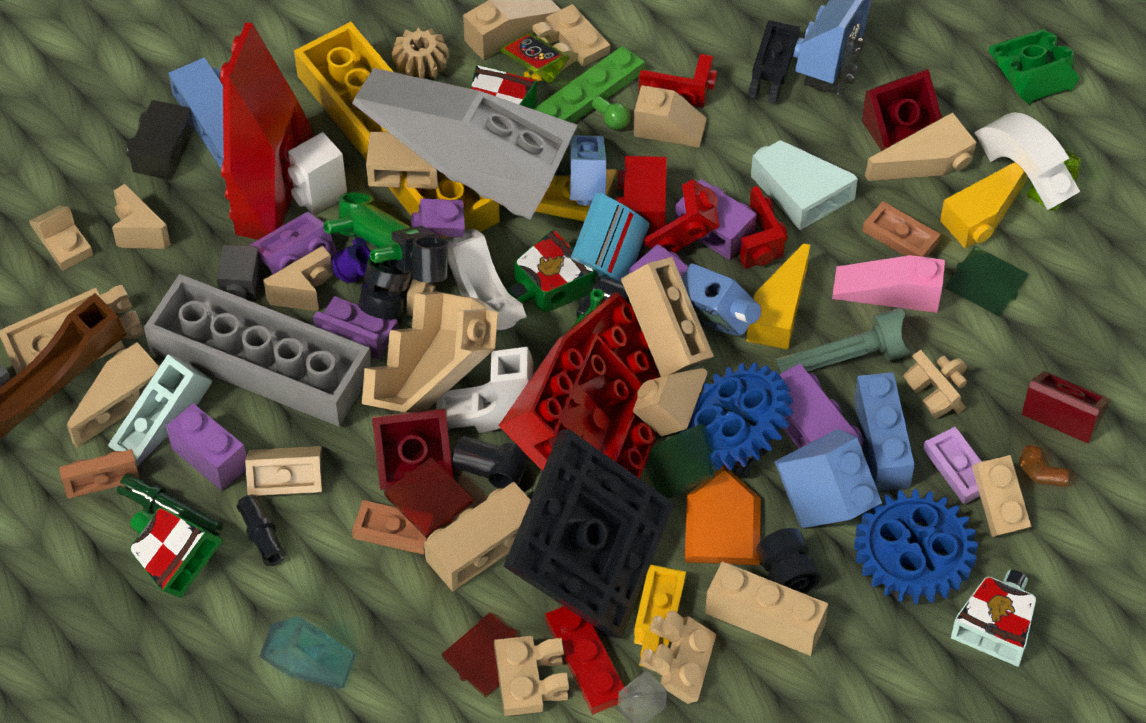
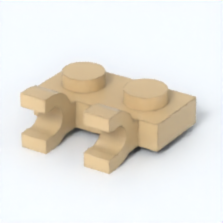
M573 4L547 16L545 22L533 25V31L538 35L535 39L548 47L556 41L560 42L552 46L553 50L561 54L560 57L551 61V65L557 72L564 70L576 61L584 67L610 54V44Z
M673 610L668 612L666 620L660 616L653 617L650 631L666 638L672 644L670 648L664 644L658 645L656 653L650 649L644 650L640 664L662 675L660 687L687 704L697 702L716 634L691 617L682 618Z
M533 636L494 640L504 716L543 712V701L568 700L567 690H569L567 672L553 674L544 680H539L537 667L562 665V655L564 652L562 638L549 639L537 646H534Z

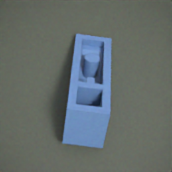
M573 135L570 140V200H577L579 205L591 206L594 195L597 193L605 194L604 136Z

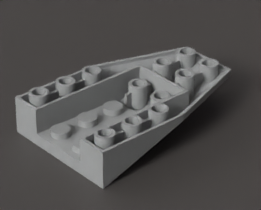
M373 68L352 104L432 167L444 173L447 178L472 188L483 198L492 199L507 207L511 213L524 216L529 220L546 193L577 128V124L478 90Z

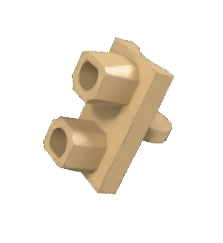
M921 349L912 357L916 364L910 367L902 377L915 394L919 393L930 383L936 390L922 400L931 414L937 419L952 409L957 415L966 409V406L960 400V394L951 385L954 382L958 388H962L967 384V380L962 376L967 368L966 363L961 358L950 362L946 356H942L937 360V364L942 368L939 371Z

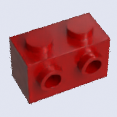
M625 156V170L618 169L617 190H624V197H617V201L649 222L650 225L647 232L654 233L665 226L667 157Z

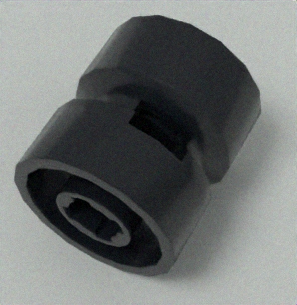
M369 257L364 274L366 283L362 285L358 307L364 313L376 318H399L403 315L407 296L405 290L409 288L412 272L403 273L391 265V260L374 263Z
M785 528L777 530L763 538L757 545L756 551L765 571L769 572V580L803 594L808 593L820 583L821 575L814 560L808 558L809 549L799 529Z

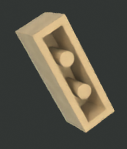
M673 257L647 263L621 278L661 377L687 371L714 357Z
M512 482L505 488L494 490L486 501L475 508L466 509L455 522L444 529L439 528L428 537L427 541L424 542L426 562L452 591H455L509 554L531 500L515 482Z
M722 561L707 591L705 614L811 656L825 627L829 603Z

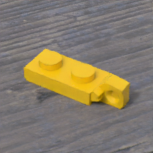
M650 564L634 628V644L642 645L640 657H642L643 651L646 649L656 653L658 645L664 644L669 647L671 641L650 631L653 617L660 616L666 620L669 611L673 610L678 613L686 571Z

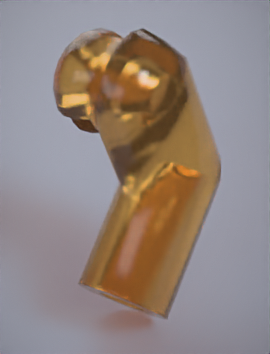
M1028 445L1023 448L1022 455L1019 457L1020 467L1033 482L1067 487L1069 469L1047 466L1041 459V449L1037 446Z

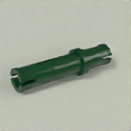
M129 472L120 480V483L126 486L118 485L117 493L142 505L143 510L148 511L150 514H154L157 509L163 507L220 536V533L215 530L221 531L223 529V522L217 521L168 495L165 488L159 485L152 486Z

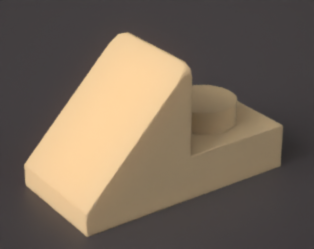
M126 184L114 190L117 203L114 209L121 220L112 227L118 247L166 249L171 246L167 225Z
M59 205L29 221L31 227L62 271L93 256L92 248L76 227L69 207Z
M321 246L264 279L266 298L269 304L312 311L319 310L317 292L314 286L322 285L328 278L333 276L331 256L327 250Z

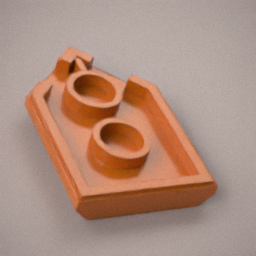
M725 465L687 494L685 562L721 564L723 561L728 564L760 565V558L756 548L760 542L761 498Z

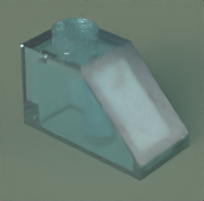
M297 616L271 624L259 657L287 676L340 689L345 686L356 654L302 617Z

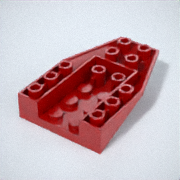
M246 22L240 36L236 35L233 40L232 56L229 63L225 62L220 73V82L223 84V163L221 177L225 178L226 182L225 198L230 203L229 219L233 220L235 235L259 240L282 226L293 199L291 189L294 186L288 172L290 167L288 152L316 135L296 96L253 23Z
M615 292L562 335L498 425L542 471L559 431L570 429L640 479L654 443L656 432L633 412V408L638 398V390L642 384L648 380L659 378L660 373L633 307L618 292Z

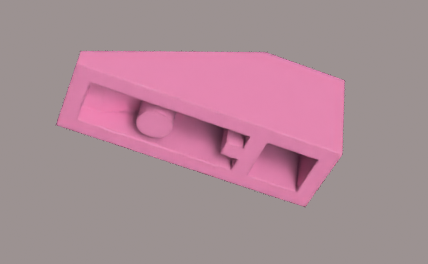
M908 255L837 266L832 299L937 313L942 292L945 260Z

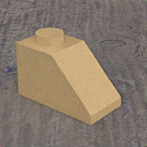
M641 85L634 110V137L700 148L707 118L677 92Z
M704 368L669 374L644 382L638 390V398L633 412L661 437L687 429L708 372Z

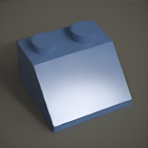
M836 429L775 461L799 526L802 528L851 520L882 503L858 438L840 429Z

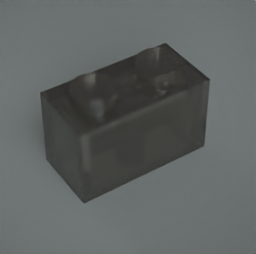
M157 100L151 101L147 112H142L139 118L138 131L135 137H131L127 144L126 155L130 158L133 172L172 180L194 131L191 109L189 107Z

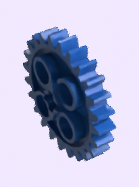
M741 363L737 372H733L730 367H727L725 376L722 378L718 374H714L713 384H703L704 392L698 397L687 429L680 431V434L684 437L682 443L688 449V452L706 468L712 465L719 471L723 464H725L729 470H732L736 461H739L745 467L748 457L751 455L756 460H759V450L764 448L771 451L772 447L769 442L772 439H782L778 432L779 428H787L790 425L784 417L793 414V410L789 406L794 402V399L789 394L791 389L776 370L772 372L767 365L760 368L757 363H753L749 370L744 363Z
M917 489L913 490L911 498H906L902 490H899L896 501L886 494L884 495L882 506L879 504L873 507L870 513L864 512L861 524L857 525L855 535L857 537L854 543V550H857L856 563L864 564L862 568L863 576L874 574L871 583L872 587L882 583L885 585V596H888L893 590L898 591L899 602H902L906 594L912 595L914 604H918L920 595H925L927 600L933 603L936 592L946 599L948 598L950 587L959 591L962 580L969 579L970 568L975 566L977 558L975 554L978 543L974 542L975 529H966L969 517L957 518L960 507L957 505L947 509L946 497L940 499L938 503L934 502L933 492L931 491L923 499L919 497ZM916 522H924L929 526H920ZM883 537H892L897 541H887ZM935 551H944L948 555L942 556L937 554ZM903 566H911L914 567L916 570L908 571L904 569Z

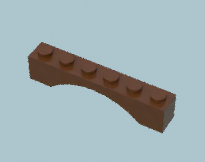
M96 293L68 314L59 330L36 358L15 377L0 387V439L127 335L118 315Z

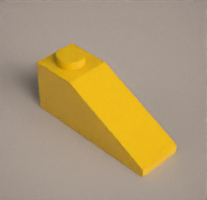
M1016 162L1004 167L945 199L940 221L965 249L975 243L985 242L994 233L1024 186L1028 175Z
M803 243L755 292L754 300L760 305L761 314L759 319L747 328L746 342L788 350L807 272L810 244Z

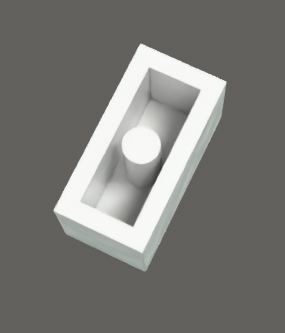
M324 132L288 152L290 160L288 172L294 186L291 189V193L299 206L303 207L305 205L313 215H316L338 202L340 195L347 193L343 154Z

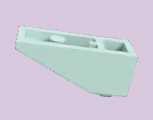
M167 355L108 446L114 451L132 449L136 465L138 466L168 436L166 426L192 403L196 406L199 404L213 380L188 362Z

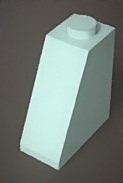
M779 140L770 146H764L752 157L751 177L799 230L855 200L858 178L854 174L786 142Z

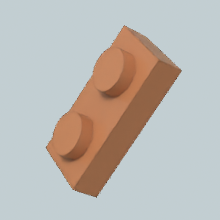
M884 201L879 204L863 223L862 232L904 256L928 257L939 244L941 237L940 233Z
M132 449L114 451L106 456L89 460H77L69 465L59 467L68 499L118 487V485L122 486L124 484L120 483V480L128 472L140 479Z
M363 500L352 529V537L356 540L425 555L424 542L432 534L435 519L432 515Z

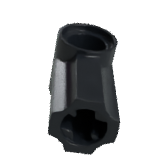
M463 436L461 439L459 438L456 444L452 468L488 478V481L496 488H505L512 482H515L519 487L531 459L517 444L504 443L501 447Z

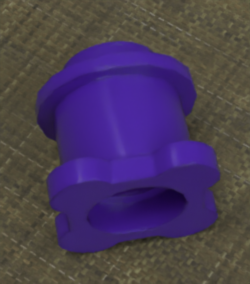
M361 237L355 238L352 241V246L347 247L344 251L335 253L332 258L334 274L346 283H354L359 280L360 275L364 277L371 250L367 247L366 241Z

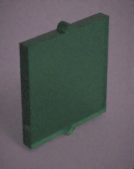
M974 246L963 263L959 262L957 264V271L946 284V289L1000 317L1010 301L1017 299L1018 290L1027 279L1029 273Z
M701 423L651 448L652 472L650 477L654 479L655 490L666 498L670 499L714 477L710 456L713 449L709 447L705 425Z

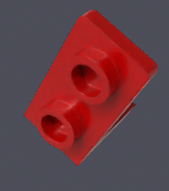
M700 54L693 79L641 70L639 74V92L641 85L673 90L692 106L704 108L708 90H714L717 81L718 71L712 70L713 56Z
M694 179L683 184L686 214L645 237V245L653 249L659 244L668 252L677 253L680 249L720 227L717 211L718 199L713 190L703 186Z
M758 186L751 188L749 207L756 213V221L762 232L741 238L740 260L745 269L763 266L772 260L783 257L785 242L788 241L785 225L783 222L777 221L770 198L763 196Z

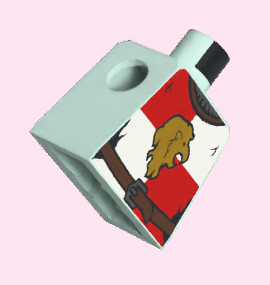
M1009 570L1003 582L992 577L984 578L957 615L951 639L1019 667L1036 603V597L1024 591L1028 583L1027 576L1020 571Z

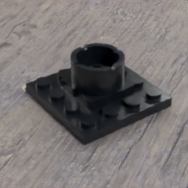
M570 429L560 430L503 567L611 638H622L674 503Z

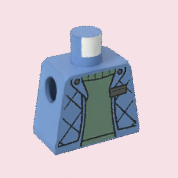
M693 263L690 264L681 279L697 317L709 329L741 336L750 324L755 323L759 319L761 314L760 305L735 280ZM706 290H709V293L707 295L712 297L706 296Z

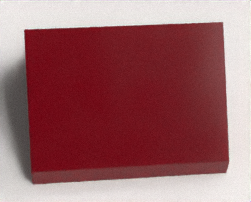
M924 69L866 90L862 122L881 151L942 119L929 69Z
M1043 371L1031 380L1021 415L1089 444L1111 399Z
M445 408L372 417L380 490L453 481Z

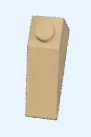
M488 0L463 15L464 40L485 61L504 50L509 44L533 33V25L545 22L547 16L561 9L552 0Z
M951 113L868 158L865 177L868 181L942 176L953 170L960 171L972 162L977 142L954 113Z
M138 342L127 349L120 350L112 359L106 362L69 419L67 427L72 443L76 448L127 416L158 370L159 366Z

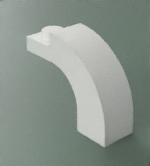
M1017 112L1009 113L974 132L990 162L999 157H1008L1026 172L1047 210L1080 192L1064 164V161L1069 159L1065 150L1056 138L1032 117Z
M475 228L464 231L463 237L445 238L448 241V262L462 296L479 298L498 312L497 330L511 328L516 325L517 321L526 317L523 304L511 296L503 286L493 265L485 236Z
M528 347L492 351L490 382L472 388L449 390L437 400L436 409H446L448 429L475 426L478 433L500 429L498 425L533 376V359Z

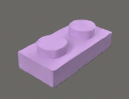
M953 427L925 441L923 450L961 502L966 504L980 497L972 465L982 461L958 429Z

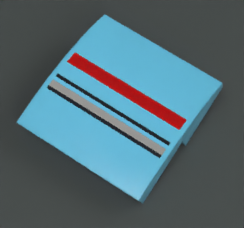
M597 193L592 200L571 259L595 270V274L600 277L607 275L622 282L621 278L629 274V268L637 260L650 223L618 201L603 193Z

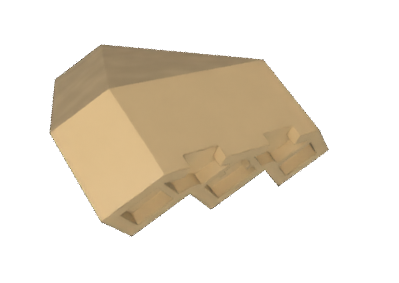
M437 291L415 293L412 328L390 330L387 366L364 368L362 404L404 413L430 408L495 349L498 312L479 298Z

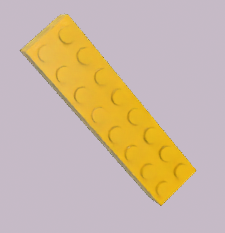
M349 22L294 50L298 78L367 161L370 132H384L387 130L362 112L352 102L373 68L393 71L355 25ZM402 171L400 187H388L411 216L413 212H418L421 199L463 200L464 231L475 228L477 231L482 232L500 222L498 202L483 198L472 188L460 182L450 180L442 172L439 175L438 189L407 188L408 171ZM436 236L443 239L448 238L447 236Z

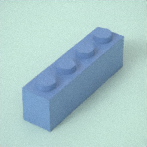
M204 57L168 74L173 96L221 169L223 163V84L220 82V71L218 68L212 69Z

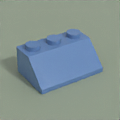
M829 0L826 6L821 5L815 22L810 21L807 27L805 38H799L795 46L793 56L798 58L795 71L833 84L865 33L872 0Z

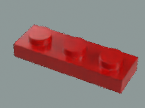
M564 606L545 613V621L553 637L562 638L563 657L592 715L627 701L628 693L593 625Z

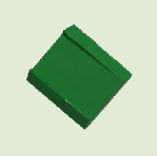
M1045 28L991 45L988 49L1020 98L1029 106L1033 100L1067 89L1072 92L1080 79L1074 70V51L1066 46H1057V36L1052 32H1047Z

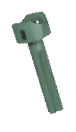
M897 308L873 315V331H866L776 358L777 370L781 374L800 363L806 371H811L871 353L878 349L883 353L886 361L914 354L915 352L908 345H905L902 340L901 328L905 313L902 308Z

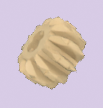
M418 26L415 32L405 29L403 37H396L392 59L398 73L423 79L430 77L436 80L438 72H445L449 52L442 34L435 35L432 28L422 31Z

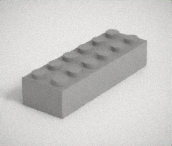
M181 274L178 275L144 326L150 352L165 358L167 355H171L184 360L200 372L339 427L363 389L364 368L372 367L370 348Z

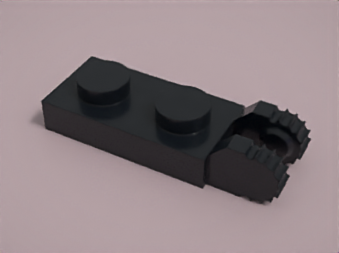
M768 20L752 69V81L748 98L756 100L760 92L761 80L772 82L768 92V102L777 103L781 85L785 83L795 46L800 36L799 26Z

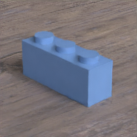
M894 372L858 376L854 402L868 467L877 491L910 488L914 471V460Z

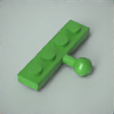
M621 46L533 110L574 123L595 108L604 115L605 124L610 129L622 130L630 122L631 115L628 108L619 103L611 104L606 99L636 79L641 70H646L645 61L624 46Z

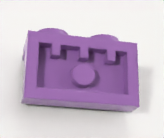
M309 212L302 214L250 244V246H258L260 261L270 268L272 275L321 246L327 250L331 257L337 253L331 234H327L324 231V222Z
M336 296L333 297L324 313L317 311L313 316L315 327L369 347L371 357L377 360L381 358L389 344L390 330L398 329L396 319H381L370 316L361 311L357 304Z

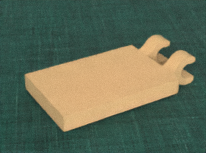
M123 285L115 286L99 295L97 288L91 289L1 329L0 338L16 374L31 363L47 346L67 315L94 293L115 313H123L130 310L132 305ZM136 311L128 312L119 318L127 334L124 338L136 339L145 334ZM122 340L98 359L124 348Z

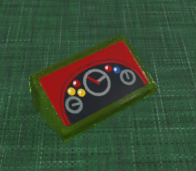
M530 32L504 45L500 49L511 61L550 85L570 58Z

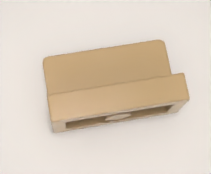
M322 447L249 450L245 459L247 494L258 496L322 492Z

